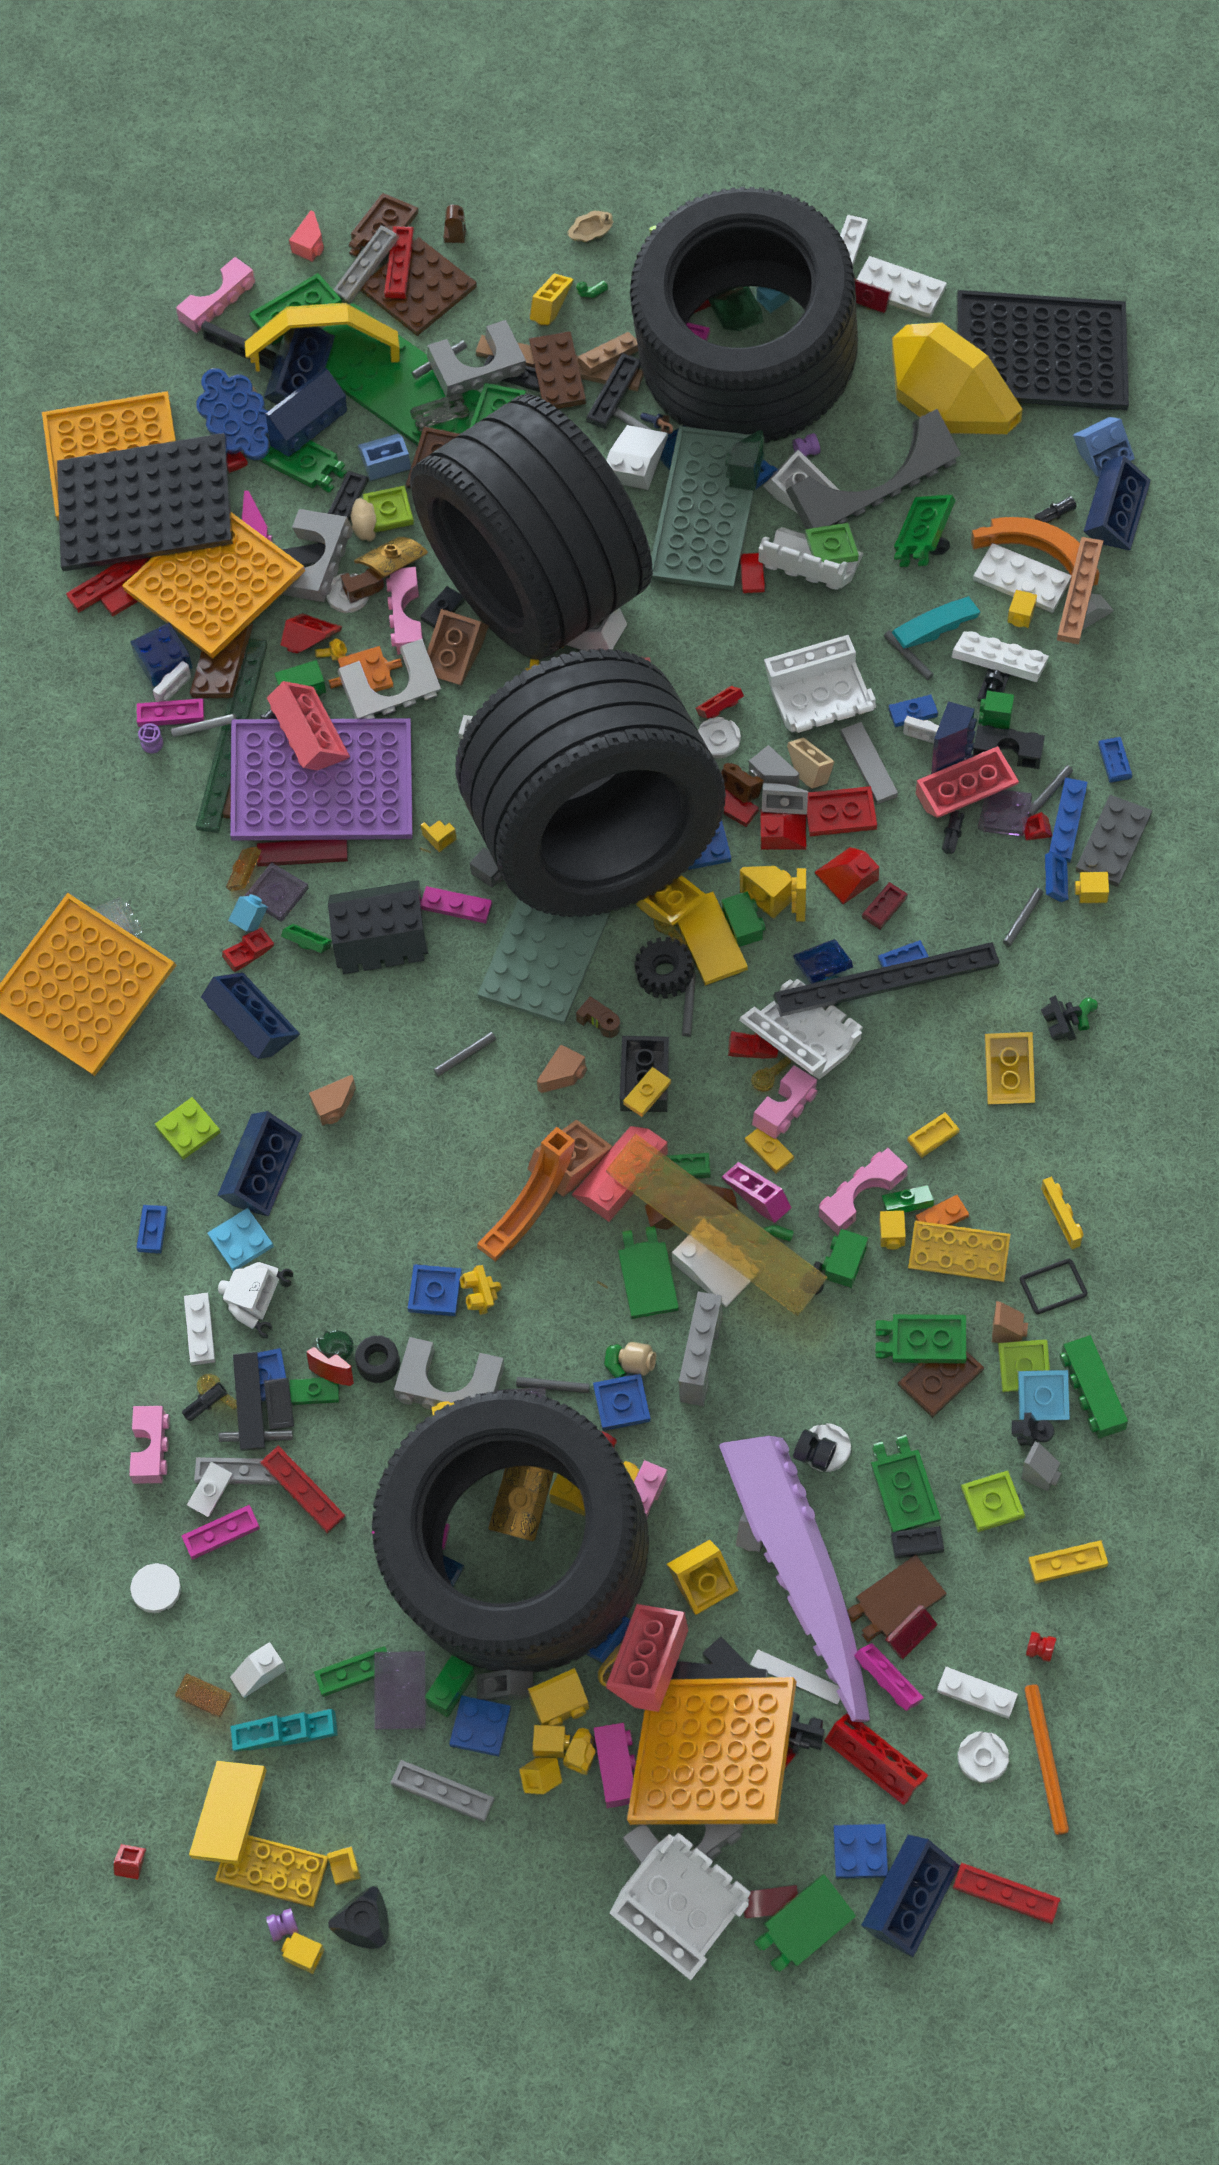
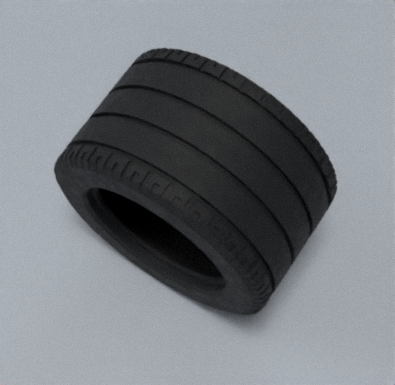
M734 187L731 190L721 189L720 192L713 191L709 195L707 193L702 194V197H696L692 202L690 200L685 202L684 206H679L676 211H671L668 217L665 216L662 223L659 222L656 225V229H653L650 232V236H647L645 244H642L641 250L637 254L632 270L630 299L642 372L655 401L658 402L666 414L669 413V416L673 420L675 419L679 425L682 424L683 427L763 436L764 442L769 443V440L776 441L780 437L786 438L789 434H796L797 430H804L805 426L809 427L813 424L814 420L818 421L821 415L824 416L827 410L834 406V402L836 403L839 396L844 393L848 381L852 377L857 359L858 328L853 264L844 240L826 216L823 217L820 211H816L815 207L809 206L807 202H801L799 198H793L790 194L784 195L781 191L774 192L773 189L764 190L762 187H759V189H755V187H750L749 189L740 187V189H736ZM739 287L774 289L791 297L805 310L799 321L779 338L763 345L747 348H730L715 345L700 338L686 326L693 313L708 299L721 292Z
M525 394L514 398L418 462L412 469L410 484L416 513L424 533L445 572L478 617L501 640L526 657L541 660L552 655L558 649L642 593L651 583L653 564L649 544L639 516L623 485L603 455L584 432L564 413L540 397Z
M601 648L597 650L589 649L588 651L579 650L577 653L574 651L568 655L561 654L557 658L553 657L547 662L542 661L539 665L532 666L528 671H522V674L513 677L512 681L504 683L505 686L500 687L497 693L489 696V700L482 704L483 707L476 711L477 714L472 717V722L468 723L467 730L464 731L463 739L460 740V746L457 750L455 774L459 791L508 888L520 901H523L532 909L535 908L537 911H543L545 914L550 913L551 915H559L561 917L566 915L568 917H583L584 915L588 917L593 914L601 915L602 913H610L612 910L618 911L622 907H629L630 904H637L638 901L646 899L649 895H655L658 890L661 891L667 884H672L674 879H678L681 876V873L689 870L688 867L692 866L695 860L702 856L701 853L712 842V837L715 836L716 830L720 826L719 822H721L722 814H724L726 793L723 776L717 762L670 681L660 669L643 657H638L636 654H630L626 651H613V649L605 651Z
M497 1391L495 1394L493 1392L475 1394L473 1398L468 1396L454 1401V1404L451 1406L448 1404L444 1408L438 1409L431 1418L428 1416L423 1422L416 1425L417 1429L414 1432L411 1430L408 1436L400 1442L401 1447L399 1449L396 1448L393 1456L387 1462L389 1466L384 1469L382 1478L378 1483L380 1489H377L373 1504L375 1511H373L372 1516L374 1553L377 1554L376 1560L380 1573L390 1594L405 1614L442 1649H445L460 1660L490 1671L509 1669L532 1671L533 1673L549 1671L550 1667L555 1669L570 1664L572 1659L576 1661L590 1653L589 1650L591 1648L595 1649L607 1640V1635L609 1633L612 1634L623 1622V1616H627L635 1603L634 1598L639 1594L643 1584L642 1577L645 1576L648 1563L649 1535L645 1509L636 1485L616 1449L602 1431L598 1430L584 1415H580L579 1412L563 1403L561 1405L559 1401L542 1395V1397H539L538 1394L520 1391V1393H516V1391ZM517 1466L546 1469L569 1480L582 1494L585 1507V1531L576 1559L556 1584L535 1597L507 1604L475 1600L453 1588L443 1561L442 1544L444 1529L454 1505L471 1485L490 1473Z

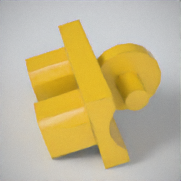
M483 1265L476 1266L471 1272L464 1273L460 1277L461 1287L463 1289L472 1288L474 1293L466 1297L468 1310H479L480 1315L488 1313L487 1309L494 1305V1300L498 1299L496 1292L502 1289L501 1283L493 1282L491 1276L486 1277Z

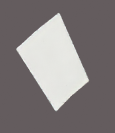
M757 1649L750 1665L760 1669H767L768 1673L776 1677H794L797 1682L796 1686L838 1704L840 1700L837 1693L839 1686Z

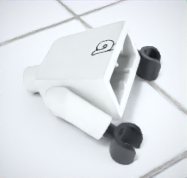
M257 1262L244 1269L234 1270L230 1281L223 1280L219 1283L218 1292L224 1295L223 1300L229 1305L228 1309L233 1316L249 1328L258 1329L259 1336L265 1339L268 1338V1335L261 1332V1329L267 1327L272 1330V1326L269 1322L260 1323L258 1319L263 1320L278 1281L284 1287L291 1286V1281L283 1277H293V1272L290 1269L278 1271L276 1267Z

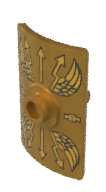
M397 537L355 559L354 562L355 564H363L370 567L381 577L385 578L427 555L428 551L410 538Z
M531 1466L505 1468L490 1520L489 1530L528 1541H535L554 1472Z

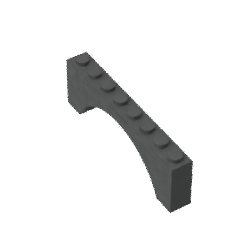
M935 409L913 422L912 442L908 455L898 472L885 484L865 491L848 492L824 486L809 476L786 489V492L806 529L830 526L834 523L835 525L843 524L848 521L847 516L853 514L856 517L866 511V506L872 504L875 507L884 502L883 497L889 494L892 498L903 492L901 487L908 485L910 488L921 482L920 477L926 475L929 478L939 472L937 468L944 465L946 469L957 463L955 459L961 453L938 409Z

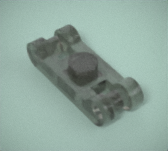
M457 393L416 406L410 410V414L416 420L415 426L417 430L423 431L424 427L456 417L464 418L468 416L469 410L463 404L462 394Z

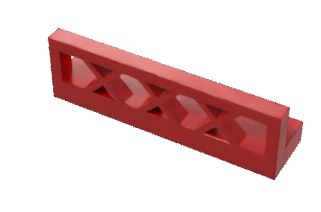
M848 1712L834 1723L824 1740L825 1743L903 1805L910 1800L915 1790L929 1776L864 1723L852 1722ZM848 1722L856 1730L851 1729L845 1723ZM867 1740L873 1742L876 1746L871 1745ZM887 1756L893 1758L896 1762L891 1761ZM907 1772L913 1774L918 1779H913Z

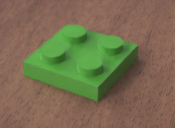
M848 523L805 529V537L812 556L822 558V562L828 560L838 564L858 561L859 554Z

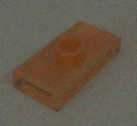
M254 846L241 851L238 860L232 867L233 872L226 886L228 890L233 892L246 888L261 853L260 849Z
M187 1673L175 1693L177 1699L221 1718L232 1697L231 1693Z

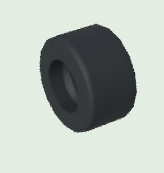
M377 1335L365 1338L355 1351V1362L360 1375L372 1383H383L390 1380L396 1375L400 1367V1358L396 1345L387 1337ZM376 1352H382L386 1355L387 1360L382 1365L373 1366L368 1362L369 1356Z

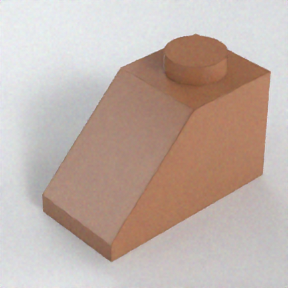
M560 1045L537 1080L538 1091L544 1093L574 1085L577 1079H582L586 1073L585 1057Z
M352 1075L309 1093L311 1103L322 1125L334 1124L344 1116L356 1089Z
M996 1302L992 1342H1019L1022 1340V1337H1027L1028 1323L1023 1322L1024 1314L1002 1302Z

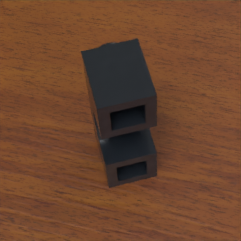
M978 725L973 756L998 746L1000 750L1010 749L1017 754V766L1039 769L1045 735H1039L1035 732H1019L1014 729L994 728L990 725Z

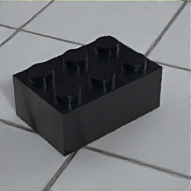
M622 1036L620 1111L634 1112L623 1104V1100L652 1067L669 1078V1037ZM668 1088L647 1112H667Z

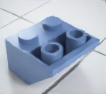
M1108 417L1073 435L1079 454L1097 477L1100 476L1105 461L1123 455L1129 461L1135 459L1122 420L1119 418Z
M400 434L357 445L370 481L411 469L409 453Z

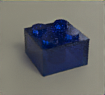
M170 622L130 641L134 656L153 687L157 686L163 677L171 673L182 661L188 664L189 670L193 668L190 655Z

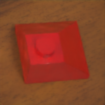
M301 613L286 620L280 645L286 647L289 652L300 653L341 631L342 626Z
M761 809V850H806V814L762 812Z
M849 847L816 870L815 874L844 905L879 880L880 867L865 851Z

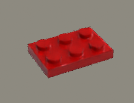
M871 786L808 793L806 817L809 837L877 830Z

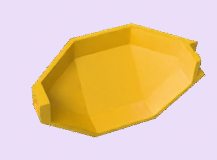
M347 303L286 307L245 341L246 358H250L251 363H255L256 372H259V352L290 328L347 324L389 345L391 362H400L398 331Z
M945 324L906 325L892 337L896 399L919 417L938 409L949 432L962 434H1008L1021 422L1022 408L988 355Z

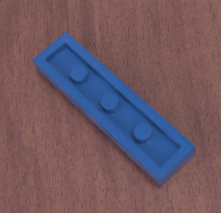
M1065 778L1049 853L1054 852L1067 859V862L1070 863L1088 782Z

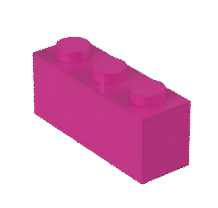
M624 1723L595 1727L594 1735L606 1807L613 1808L629 1805L633 1785L632 1771L636 1767L635 1756L629 1755L628 1746L632 1745L630 1730L625 1731Z

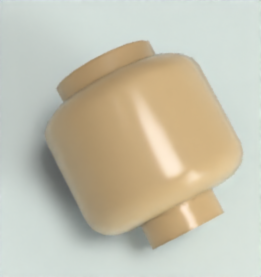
M630 1342L624 1349L620 1350L618 1360L619 1363H622V1368L626 1373L644 1376L654 1369L656 1353L653 1352L652 1347L648 1344Z

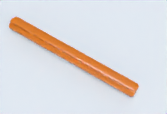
M1036 1684L1028 1685L1025 1687V1695L1054 1832L1056 1835L1066 1834L1069 1828L1039 1686Z

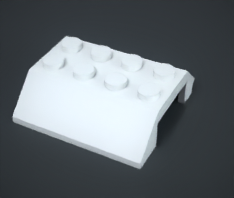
M781 527L776 530L773 543L769 542L768 537L762 538L759 547V562L764 563L766 568L772 570L780 568L785 570V573L788 575H802L809 582L818 583L820 581L827 583L826 586L828 588L838 590L852 581L863 553L858 551L859 559L856 562H843L841 564L828 560L822 562V558L811 555L805 534Z
M849 635L764 659L772 695L785 727L790 732L796 731L799 733L812 729V726L819 727L832 723L835 719L838 721L855 716L856 713L863 714L876 708L874 694L871 688H866L856 665V651Z
M789 979L781 986L780 991L804 986L805 984L799 979H796L794 983ZM775 1000L761 1011L753 1007L741 1016L739 1020L819 1080L848 1057L860 1041L861 1030L863 1029L860 1024L851 1018H848L842 1024L847 1015L834 1005H830L826 1011L824 1010L825 1007L780 1017Z
M677 1833L674 1837L669 1834L652 1849L621 1889L609 1914L689 1980H692L707 1960L704 1955L735 1915L740 1917L748 1907V1897L751 1892L738 1881L731 1885L732 1876L717 1864L710 1868L709 1866L713 1861L697 1847L691 1852L690 1849L693 1844L680 1833Z

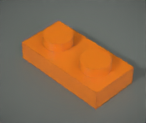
M955 1195L917 1214L915 1219L916 1221L952 1226L968 1218L969 1212L958 1195Z

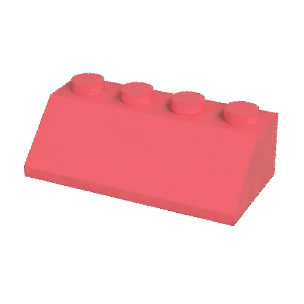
M283 681L267 697L271 710L280 723V728L285 732L289 745L298 757V762L303 768L320 770L350 757L314 687Z
M997 746L917 780L916 795L925 811L939 818L1017 785L1019 781Z
M630 1126L573 1192L572 1196L610 1222L662 1161V1156L668 1154L667 1141L649 1129Z
M636 1604L606 1684L607 1689L635 1708L659 1712L688 1633L685 1613Z

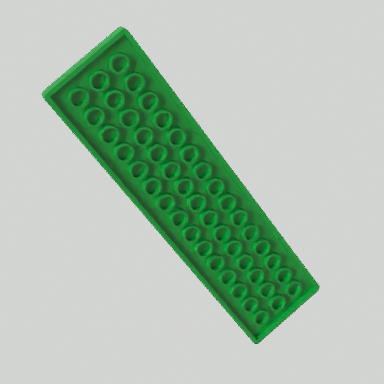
M354 303L350 304L352 307H354V308L360 310L361 312H363V313H365V314L371 316L369 313H367L366 311H364L363 309H361V308H360L359 306H357L356 304H354ZM347 324L330 325L323 328V330L335 336L325 368L329 370L344 394L418 446L424 427L458 434L469 429L481 392L472 389L463 392L459 396L446 398L433 369L415 379L412 376V372L429 361L427 354L398 335L400 362H391L389 345Z

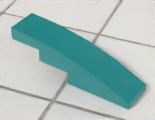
M968 596L932 609L897 627L892 631V634L905 649L938 639L941 633L957 629L961 622L976 619L980 614V610Z
M328 1709L311 1714L302 1712L285 1717L275 1715L231 1726L233 1751L256 1750L338 1736L336 1712L333 1709Z

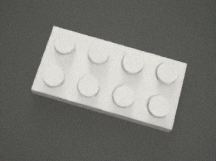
M871 256L868 257L857 280L892 291L889 301L890 305L927 318H931L947 286L946 282Z
M994 543L991 544L973 576L974 581L1013 597L1016 590L1036 594V606L1051 613L1056 609L1072 578V575Z
M972 631L963 632L952 653V658L999 670L1000 672L1034 682L1038 681L1049 657L1038 650L1024 649L1020 645L1007 644L997 638L983 637Z

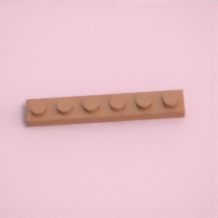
M1081 537L1057 641L1079 644L1103 546L1102 540Z

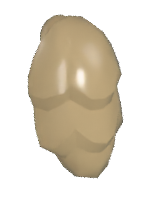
M591 211L576 218L575 223L568 231V236L573 241H583L586 243L595 238H601L611 229L613 217L609 212Z
M362 498L356 499L351 514L353 533L360 540L373 541L376 533L373 531L376 523L373 504L368 503Z

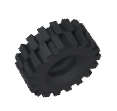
M661 937L656 938V943H652L651 940L648 941V947L642 946L640 948L641 954L637 953L636 961H634L640 987L644 988L647 994L652 992L653 997L656 998L659 997V994H662L663 999L668 998V994H672L673 997L678 996L677 991L679 990L683 993L686 990L685 985L691 983L690 977L694 976L690 951L687 950V946L684 943L680 945V941L677 939L672 942L671 937H666L665 941H661ZM668 963L673 965V970L668 974H658L656 972V968L661 964Z

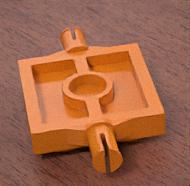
M380 646L338 658L340 668L360 661L367 682L375 692L393 687L390 670L403 667L400 658L387 662L383 657ZM340 677L328 680L331 689L342 685Z

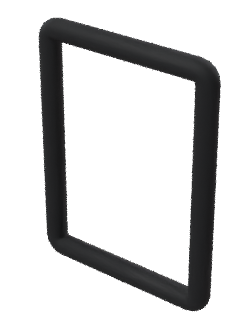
M1069 1258L1024 1274L1019 1279L1036 1314H1041L1082 1299L1088 1294L1074 1262ZM1069 1263L1083 1293L1038 1309L1025 1279Z

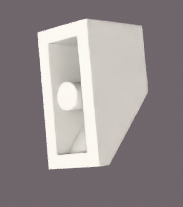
M269 1642L250 1654L230 1678L242 1697L245 1698L285 1672L286 1669L283 1661Z

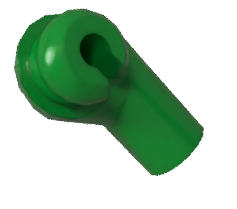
M1090 997L1083 999L1079 1004L1083 1012L1078 1017L1079 1024L1077 1026L1079 1031L1090 1028L1087 1015L1098 1008L1097 1001Z
M773 1224L760 1229L757 1234L759 1236L757 1241L764 1246L768 1245L770 1239L775 1237L790 1242L793 1230Z
M618 1344L610 1345L606 1349L604 1362L605 1367L615 1378L625 1377L627 1374L618 1363L619 1352L622 1349Z

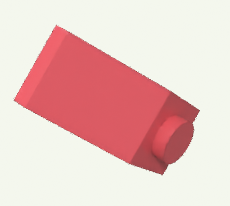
M310 211L289 239L291 253L312 262L317 255H321L324 245L315 213Z

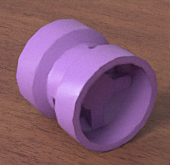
M814 433L808 434L804 439H793L795 452L799 450L805 457L810 454H820L819 441Z
M150 723L143 725L139 729L138 736L142 749L147 753L159 752L163 747V739L159 727Z
M291 1908L284 1910L280 1915L272 1914L266 1917L274 1942L281 1940L284 1935L289 1934L292 1936L294 1932L299 1933Z

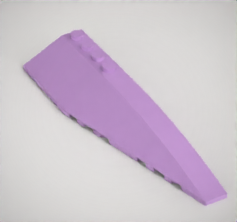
M774 1436L721 1443L719 1447L753 1535L757 1542H763L767 1550L764 1556L768 1563L773 1562L779 1572L776 1578L780 1586L782 1585L785 1590L789 1591L790 1595L787 1599L806 1635L811 1634L817 1645L813 1648L817 1656L822 1655L828 1665V1669L825 1671L829 1678L838 1684L839 1689L837 1693L852 1722L869 1721L860 1662L854 1657L857 1653V1648L847 1609L834 1568L814 1519L815 1513L809 1506L806 1490L799 1481L798 1471L788 1453L789 1447L783 1438Z

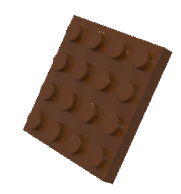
M418 237L413 241L406 299L385 298L384 291L388 262L370 276L360 291L418 336L477 288V282Z

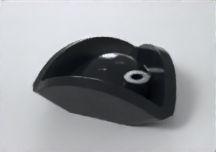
M374 1886L369 1887L348 1902L328 1921L329 1929L339 1938L358 1947L376 1949L384 1946L388 1938L389 1925L386 1906L380 1890Z

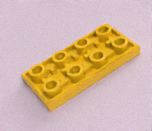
M714 892L707 893V898L677 922L705 985L748 970L747 963Z
M915 1221L908 1269L1004 1282L1011 1234Z
M217 1761L189 1853L192 1859L240 1864L267 1771L264 1766Z
M248 1835L240 1864L220 1862L215 1881L314 1908L329 1860L327 1856Z

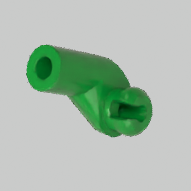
M601 281L593 287H588L586 282H579L576 285V289L581 297L596 298L608 290V285L605 281Z

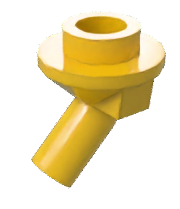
M339 639L330 641V648L315 649L316 658L332 657V660L338 661V658L345 657L347 653L345 643Z

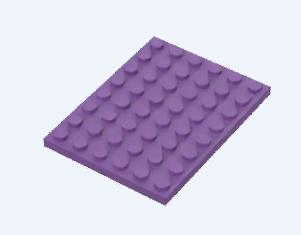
M278 719L232 720L231 841L412 839L411 719H330L350 757L320 770L306 769L299 764L298 757L289 745L285 732L280 728Z

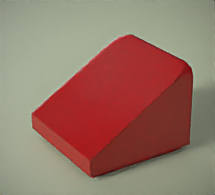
M1040 812L1022 820L1026 841L1053 836L1049 818L1044 813Z
M121 1844L114 1860V1875L138 1880L146 1849Z

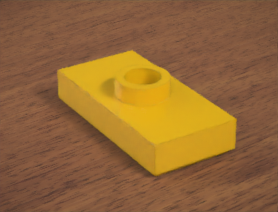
M652 1067L623 1100V1104L643 1117L671 1084V1079Z
M944 1112L910 1135L907 1141L919 1156L923 1158L957 1135L960 1129Z
M758 1128L745 1137V1142L775 1173H778L794 1160V1156L777 1138H772Z

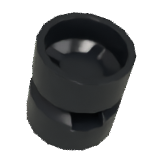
M804 1429L795 1447L793 1459L805 1464L810 1461L812 1467L826 1472L835 1454L837 1442L825 1437L819 1439L818 1434Z

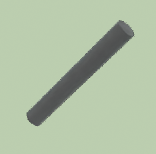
M461 341L451 348L456 355L466 349L467 345L464 341ZM427 362L414 370L412 376L418 379L431 371L430 363Z
M891 630L884 634V637L927 680L933 677L934 674L908 648L904 649Z
M1066 765L1030 805L1025 814L1029 817L1035 815L1065 781V778L1073 772V769Z
M1035 888L1003 941L1005 945L1010 947L1043 895L1041 889Z
M694 973L693 977H690L691 983L686 985L682 1036L691 1037L696 973Z
M492 1032L488 1033L434 1068L435 1074L439 1077L495 1041L494 1034Z
M517 1377L516 1386L579 1393H589L590 1384L527 1377Z
M264 1431L265 1441L293 1440V1431ZM219 1432V1442H240L239 1432Z

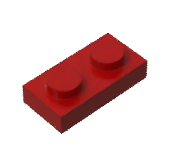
M730 686L695 709L701 717L707 719L715 718L720 714L721 710L726 707L735 706L738 700L744 697L741 688Z

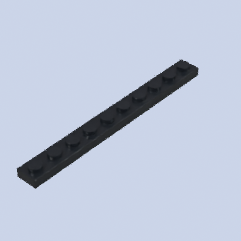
M993 942L774 992L773 997L779 1015L782 1017L997 967L1000 961Z

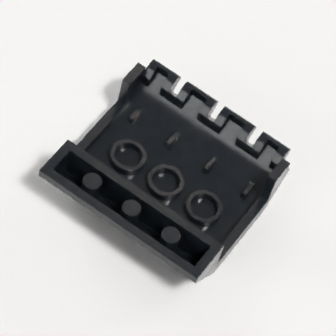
M419 880L329 895L328 910L332 945L336 965L338 968H342L343 975L359 972L358 964L361 963L363 971L382 968L381 960L384 959L386 967L404 965L403 956L408 957L409 964L425 961L424 954L429 953L423 926L422 897Z

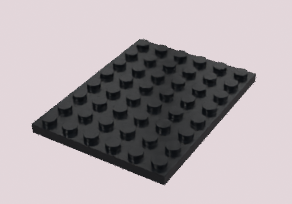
M967 290L957 291V334L988 355L1018 403L1128 410L1126 301Z
M225 433L57 460L60 562L63 572L233 544L227 438Z

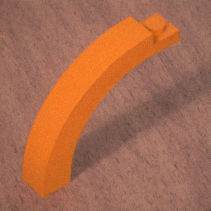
M1021 517L991 519L990 527H980L977 530H972L971 538L973 549L991 546L992 543L996 545L1022 544L1040 549L1057 559L1070 575L1073 574L1080 545L1075 538L1058 527L1039 520ZM1097 568V571H1096V575H1095V580H1094L1093 586H1094V585H1098V580H1099V571H1098V568Z
M556 1127L541 1142L537 1163L522 1192L500 1221L477 1243V1248L495 1262L508 1248L511 1250L520 1241L553 1197L570 1163L575 1145L573 1138Z

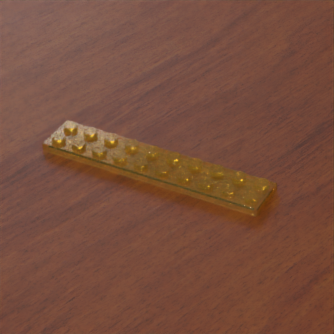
M636 1133L606 1169V1173L796 1316L800 1315L828 1278Z

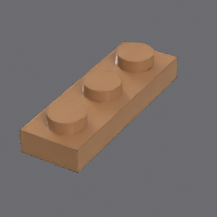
M627 332L578 356V364L591 375L617 362L622 353L631 355L637 352V339Z

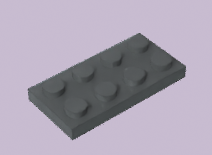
M1109 795L1076 866V871L1079 873L1108 872L1109 884L1119 887L1152 815V810Z

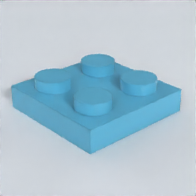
M248 1208L208 1232L209 1238L233 1272L274 1247Z
M1068 1370L1018 1371L1019 1420H1024V1413L1032 1412L1036 1420H1070Z

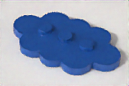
M213 368L204 373L201 380L204 393L196 401L198 413L202 418L206 419L208 432L211 435L225 433L228 454H236L242 451L251 460L263 459L268 454L270 448L266 437L269 435L266 413L268 411L265 410L263 397L253 391L251 381L244 375H234L229 378L221 369Z

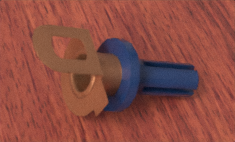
M644 412L641 413V420L653 423L656 429L661 426L662 432L672 433L673 427L669 423L668 415L658 414L653 416Z

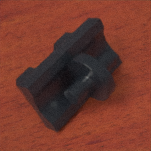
M988 668L977 701L981 702V699H986L987 691L1004 693L1010 674Z
M1056 995L1050 997L1051 1003L1043 1007L1041 1012L1047 1022L1056 1018L1058 1020V1024L1048 1029L1051 1037L1055 1041L1066 1037L1070 1041L1076 1039L1070 1021H1072L1073 1025L1079 1024L1078 1017L1083 1013L1081 1007H1073L1072 1002H1068L1065 1004L1067 1009L1065 1010L1063 1002L1058 1001Z
M1032 1412L1024 1413V1420H1012L1011 1433L1013 1437H1017L1020 1446L1030 1445L1032 1448L1035 1441L1044 1443L1054 1437L1055 1430L1052 1424L1048 1421L1038 1422Z
M792 1712L788 1744L793 1745L792 1753L798 1754L800 1747L808 1750L810 1747L821 1750L825 1732L823 1720L813 1717L810 1718L807 1725L799 1722L800 1715L798 1713Z

